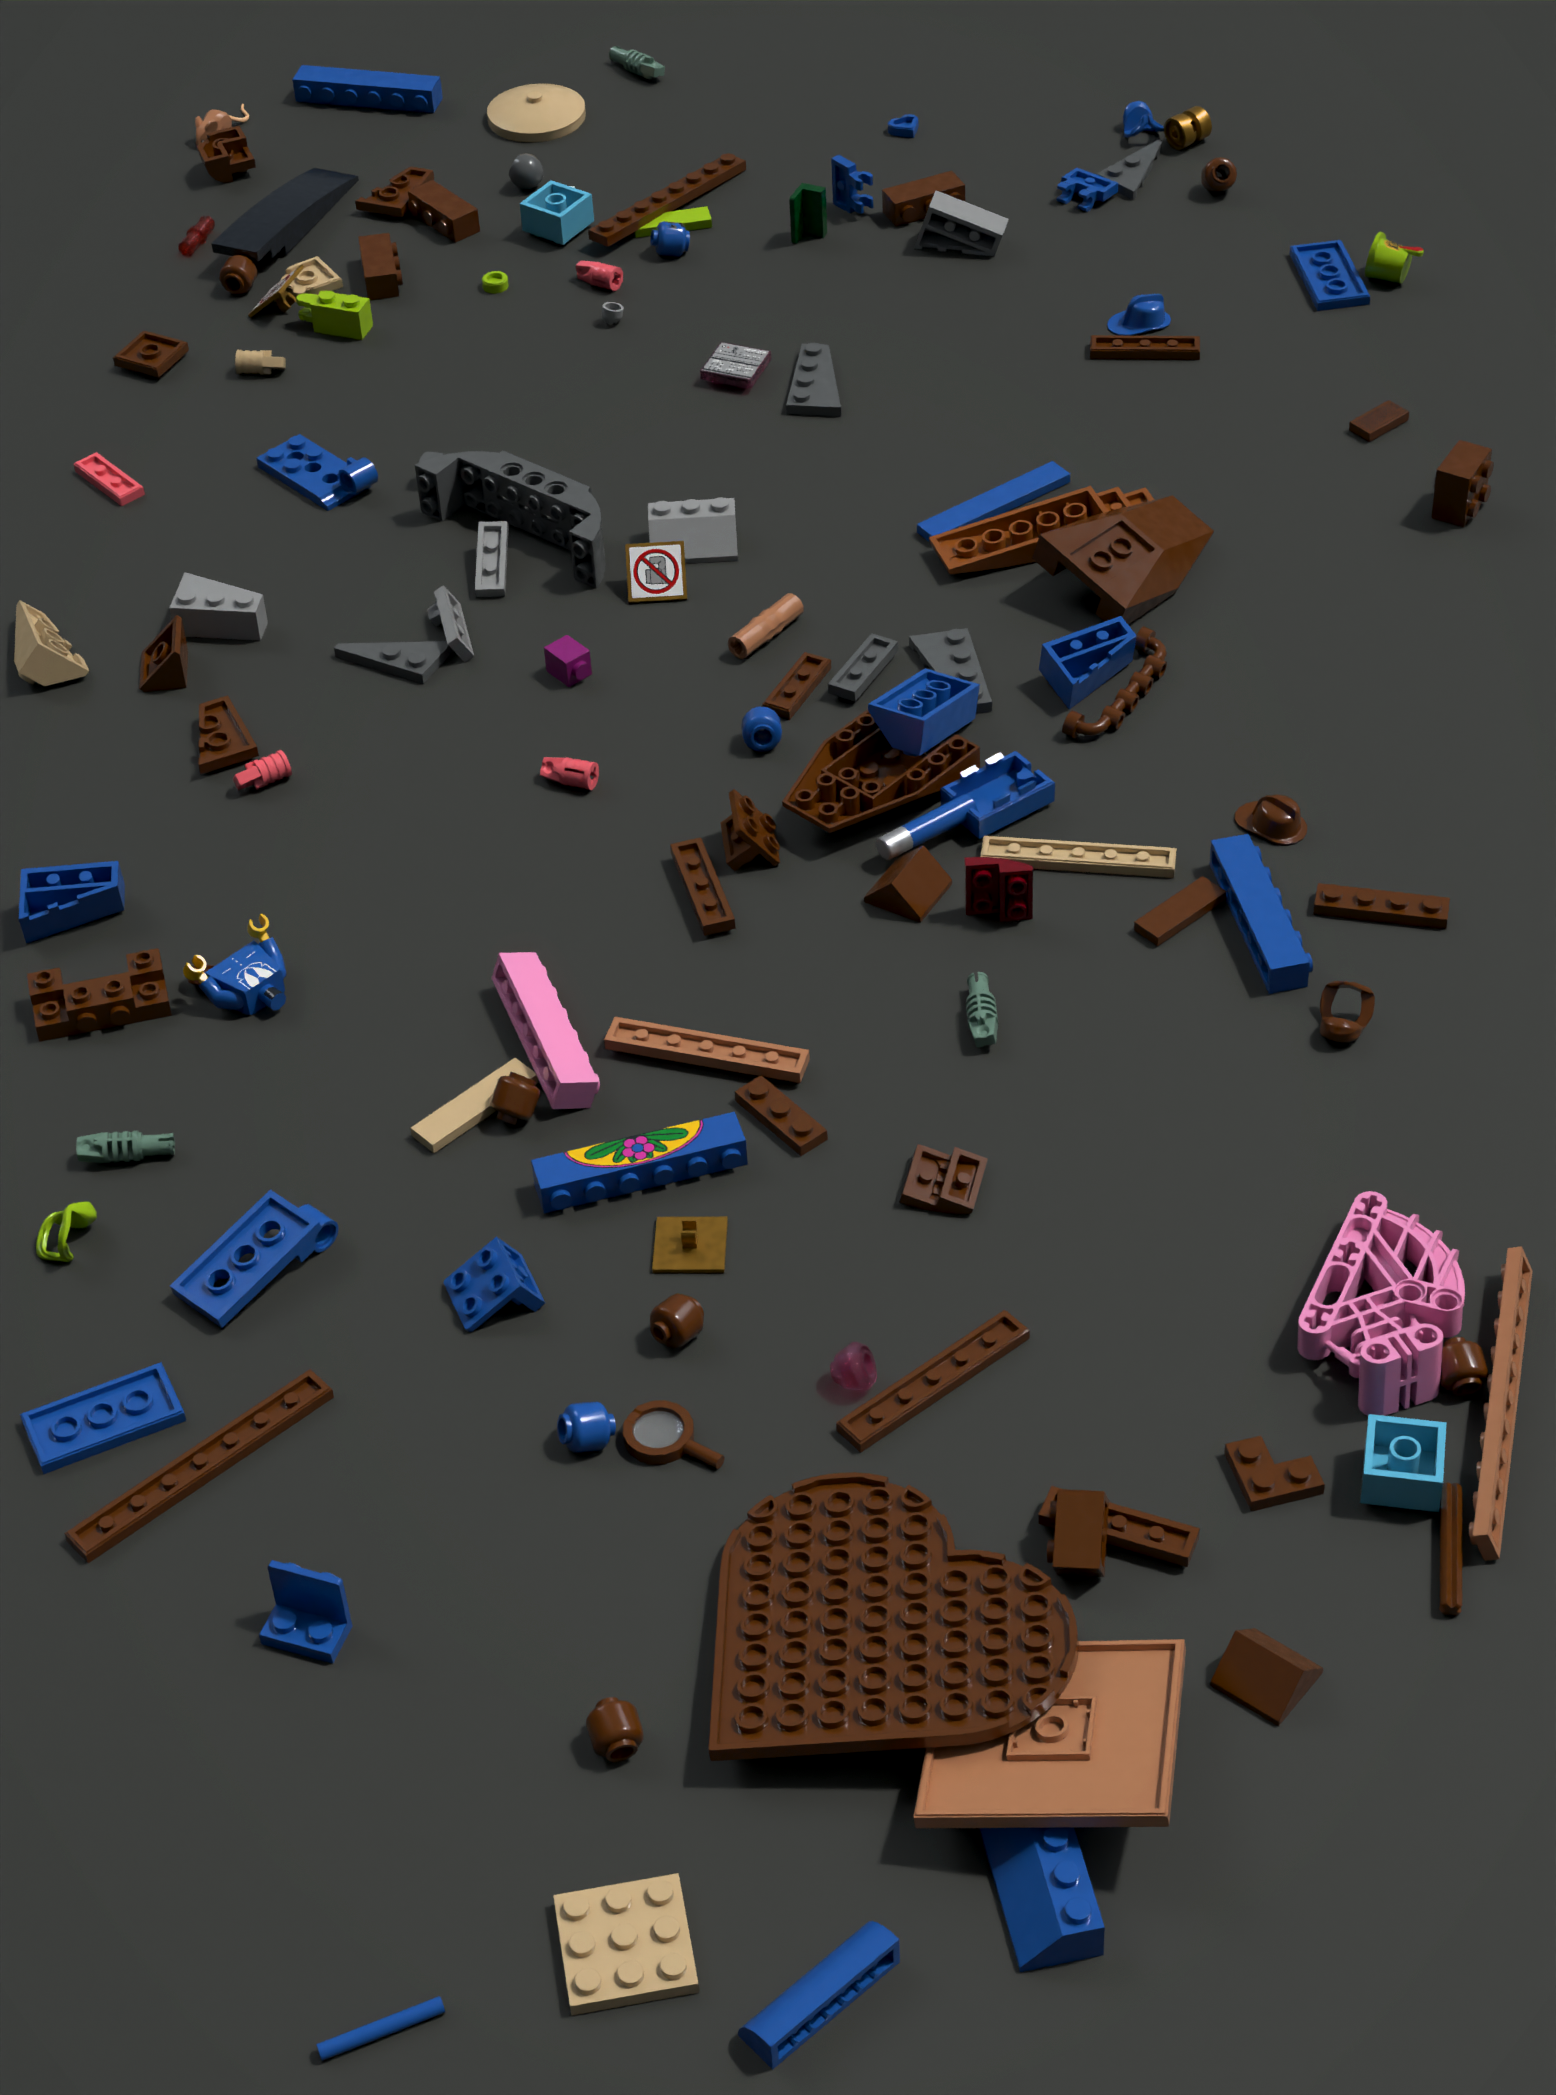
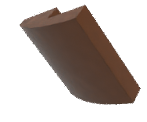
M917 1144L899 1203L935 1212L971 1214L975 1206L988 1158L954 1147L952 1154L948 1155Z

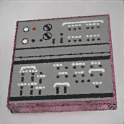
M720 342L700 370V377L702 380L711 381L714 384H729L739 389H751L771 361V351Z

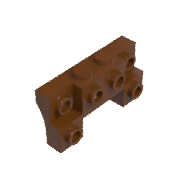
M159 948L126 954L129 972L64 984L60 967L28 973L29 993L39 1042L172 1016Z

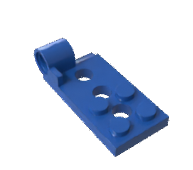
M301 434L291 437L288 441L269 449L266 453L256 458L260 469L327 511L372 487L371 485L378 481L377 470L369 459L363 457L355 460L350 457L346 463Z
M270 1189L170 1285V1288L175 1296L223 1328L295 1257L302 1263L313 1251L323 1252L334 1243L338 1235V1224L313 1206L306 1204L298 1208ZM270 1230H280L275 1237L263 1238ZM245 1254H255L248 1262H238ZM229 1278V1281L224 1286L213 1287L218 1279Z

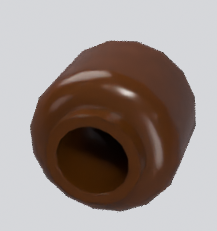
M1214 158L1202 169L1201 183L1211 193H1224L1236 181V167L1227 158Z
M234 255L228 258L220 271L219 279L221 285L230 293L244 294L249 291L256 280L257 269L249 258L242 255Z
M510 1072L509 1076H501L490 1099L491 1107L499 1111L497 1118L516 1125L518 1119L524 1121L531 1119L540 1097V1090L535 1087L536 1081L514 1072Z
M679 1293L674 1294L655 1306L650 1313L651 1334L656 1341L663 1343L667 1347H681L699 1335L703 1329V1308L696 1299Z
M1454 1337L1446 1340L1442 1348L1441 1386L1457 1396L1476 1393L1482 1388V1384L1488 1377V1369L1481 1346L1476 1342L1466 1341L1463 1337Z
M616 1697L600 1700L596 1704V1708L586 1718V1727L593 1750L599 1756L605 1757L612 1762L626 1760L636 1754L638 1747L644 1740L637 1709L632 1703L619 1700Z

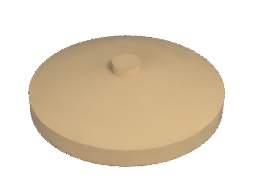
M529 84L509 89L496 96L487 108L488 124L491 130L503 138L518 142H544L561 138L578 129L586 116L585 102L582 96L570 88L555 84Z

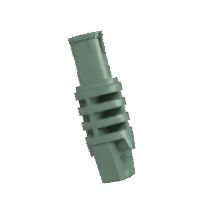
M613 46L609 52L610 60L622 64L629 72L647 79L664 76L665 66L656 62L652 56L634 49L627 51L619 46Z
M977 972L978 982L975 981L974 973L970 974L967 978L969 995L966 999L968 1028L972 1033L976 1047L996 1044L998 1017L995 997L989 992V978L985 973Z
M138 1130L133 1132L123 1131V1133L118 1131L113 1133L102 1132L77 1137L76 1142L78 1161L110 1163L114 1161V1163L120 1161L130 1162V1160L135 1162L144 1159V1156L175 1155L174 1133L143 1135Z

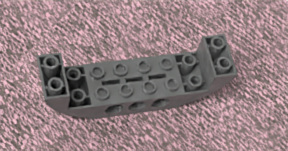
M503 450L500 453L486 451L451 453L415 464L422 513L444 521L462 506L466 505L501 521H507L510 525L571 550L574 579L596 589L599 587L604 577L606 562L601 512L596 499L591 493V487Z

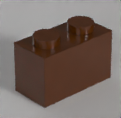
M1057 1490V1501H1051L1049 1520L1050 1524L1055 1525L1054 1539H1049L1047 1543V1562L1053 1563L1052 1567L1057 1575L1105 1577L1109 1499L1105 1491Z

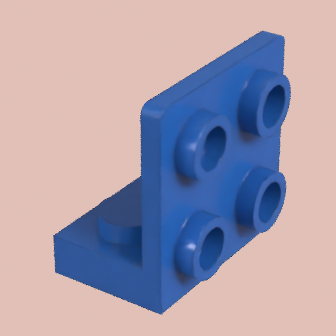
M497 1236L443 1282L464 1328L469 1332H473L510 1300L517 1305L524 1304L534 1312L545 1304L522 1254Z
M271 1560L267 1569L276 1605L259 1634L261 1644L333 1664L353 1627L343 1580L328 1572L319 1573L301 1568L294 1563H281Z

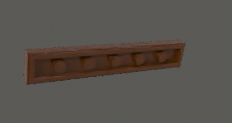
M1003 1310L837 1421L836 1431L860 1453L1030 1339V1330L1008 1311Z

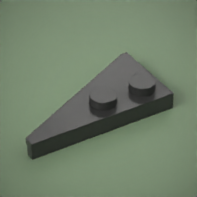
M1156 140L1135 153L1126 156L1119 162L1110 165L1108 168L1097 173V175L1118 182L1117 193L1132 200L1136 199L1138 188L1143 186L1144 180L1153 168L1154 159H1158L1160 155L1162 141Z
M447 641L338 643L334 647L335 657L422 684L454 652L447 644Z

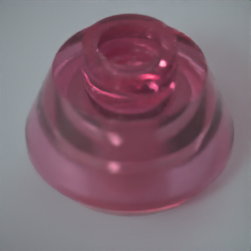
M858 1341L851 1342L835 1354L834 1362L830 1364L831 1376L834 1382L840 1384L844 1389L868 1391L876 1382L877 1369L873 1354L865 1344Z

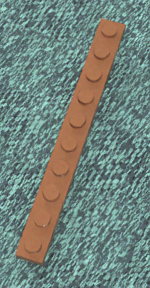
M1522 1246L1508 1248L1506 1264L1501 1265L1503 1291L1498 1292L1500 1315L1494 1321L1497 1340L1496 1346L1491 1347L1493 1372L1487 1377L1490 1397L1489 1403L1484 1404L1486 1430L1481 1432L1480 1445L1483 1454L1482 1461H1478L1476 1467L1479 1481L1478 1491L1473 1493L1475 1520L1469 1524L1471 1543L1478 1546L1484 1561L1500 1559L1533 1272Z

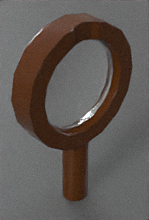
M667 1400L646 1402L638 1405L623 1423L624 1445L628 1453L640 1462L651 1465L668 1464L679 1460L687 1454L716 1469H720L724 1463V1455L694 1441L693 1419L689 1412L677 1403Z

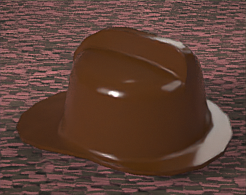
M1266 795L1261 797L1259 801L1249 802L1240 806L1235 812V821L1238 826L1276 844H1296L1303 840L1307 834V824L1301 817L1297 802L1285 795Z

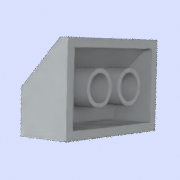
M719 497L708 500L688 499L686 501L648 503L650 543L684 541L685 564L738 561L734 498Z

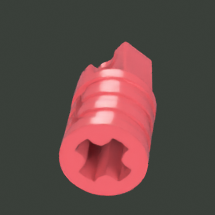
M580 261L576 264L577 278L593 286L616 291L623 282V271L620 267L593 261Z
M279 750L267 757L260 758V760L256 759L245 764L246 770L235 774L233 781L237 790L252 785L259 789L267 786L268 783L271 784L276 780L283 779V777L291 776L292 770L285 753Z
M544 757L540 775L546 779L561 783V785L593 790L598 782L599 766L596 762L581 761L580 759L568 757Z

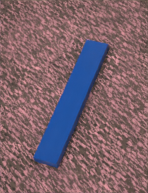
M1051 461L918 523L917 533L929 541L931 536L1003 514L1069 483L1070 473L1054 461Z

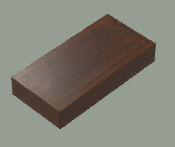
M1388 400L1350 421L1349 430L1370 442L1409 420V411Z

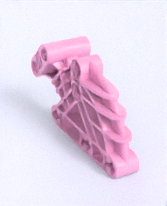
M1373 1191L1359 1194L1350 1208L1299 1316L1297 1349L1299 1354L1309 1360H1320L1327 1357L1330 1352L1335 1353V1358L1349 1367V1374L1354 1378H1359V1410L1367 1416L1368 1414L1386 1416L1398 1411L1399 1402L1406 1409L1409 1408L1410 1398L1415 1405H1418L1438 1396L1440 1391L1443 1338L1454 1337L1461 1331L1465 1284L1462 1271L1457 1262L1459 1250H1449L1442 1242L1443 1232L1436 1230L1432 1233L1419 1223V1215L1412 1214L1409 1218L1387 1209L1386 1197ZM1406 1259L1417 1267L1414 1277L1404 1266ZM1365 1278L1375 1292L1356 1298ZM1335 1291L1342 1292L1336 1303L1323 1305L1327 1294ZM1351 1346L1350 1351L1345 1349V1347Z

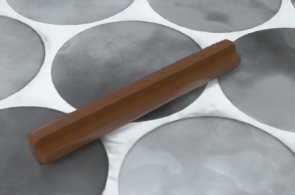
M1446 1482L1442 1487L1440 1501V1611L1444 1615L1451 1614L1457 1616L1461 1613L1462 1487L1458 1483L1451 1484Z

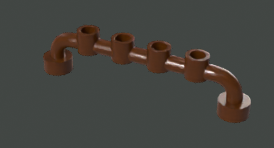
M1143 626L1137 633L1134 649L1143 653H1147L1151 649L1155 653L1153 656L1149 655L1146 658L1143 668L1139 672H1134L1128 686L1125 689L1121 688L1115 701L1111 706L1107 705L1104 708L1100 719L1095 723L1084 722L1085 716L1072 710L1063 723L1062 733L1076 738L1079 734H1101L1109 726L1117 730L1121 727L1125 718V712L1122 711L1125 709L1133 712L1139 702V695L1137 693L1147 695L1153 685V678L1151 676L1160 679L1166 671L1167 661H1164L1167 655L1166 647L1160 640L1155 638L1156 632Z

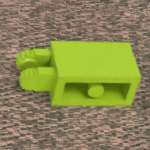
M320 291L318 295L303 293L296 296L297 305L306 307L299 310V319L313 322L314 332L363 340L373 327L369 298L358 297L353 294H339L333 291Z

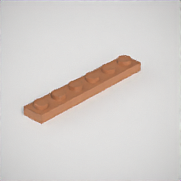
M614 1017L604 1039L605 1049L757 1076L762 1075L763 1077L801 1083L810 1060L809 1050L620 1017Z

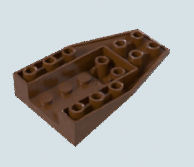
M1171 495L1093 515L1042 533L1039 536L1032 559L1052 576L1067 568L1101 598L1095 614L1104 622L1122 616L1126 623L1130 624L1176 593L1209 542L1214 530Z
M867 709L822 742L783 799L782 806L831 833L938 793L940 788L960 779V772L974 765L980 769V746L955 734L942 745L937 744L920 756H908L902 750L891 747Z

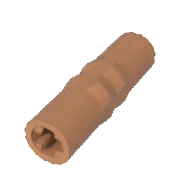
M792 593L783 596L728 639L729 650L739 659L746 658L761 645L769 642L773 636L779 634L784 627L803 613L804 606L801 600Z

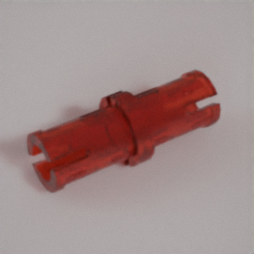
M205 215L202 216L195 226H191L188 229L187 236L178 245L179 251L185 256L188 254L189 256L193 255L198 246L206 242L207 235L214 229V220L210 216H206V218Z

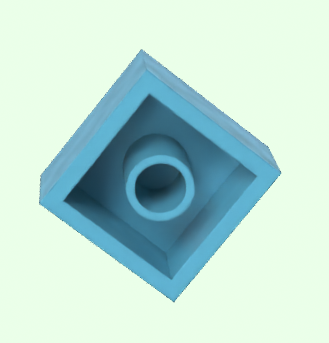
M552 180L520 203L522 231L554 241L557 244L564 245L594 222L592 194Z
M1368 1414L1360 1503L1439 1512L1443 1487L1447 1422Z

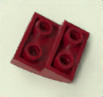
M964 857L966 915L999 913L1000 922L1033 919V867L1031 865L1002 858Z

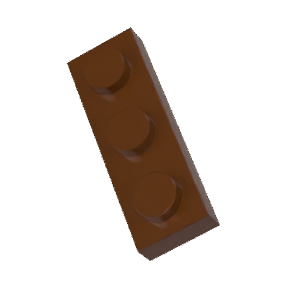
M762 1075L734 1091L735 1101L800 1156L828 1140L827 1129Z

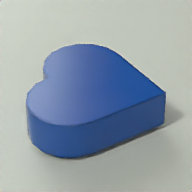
M912 114L903 115L901 118H894L888 122V133L893 136L914 138L919 128V119Z

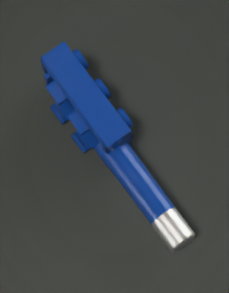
M1017 751L1004 757L1000 752L986 759L984 767L978 769L974 765L960 772V779L940 788V807L877 838V850L884 859L890 860L960 824L978 839H981L1054 802L1055 782L1039 769L1035 770L1033 774L1031 772V763Z

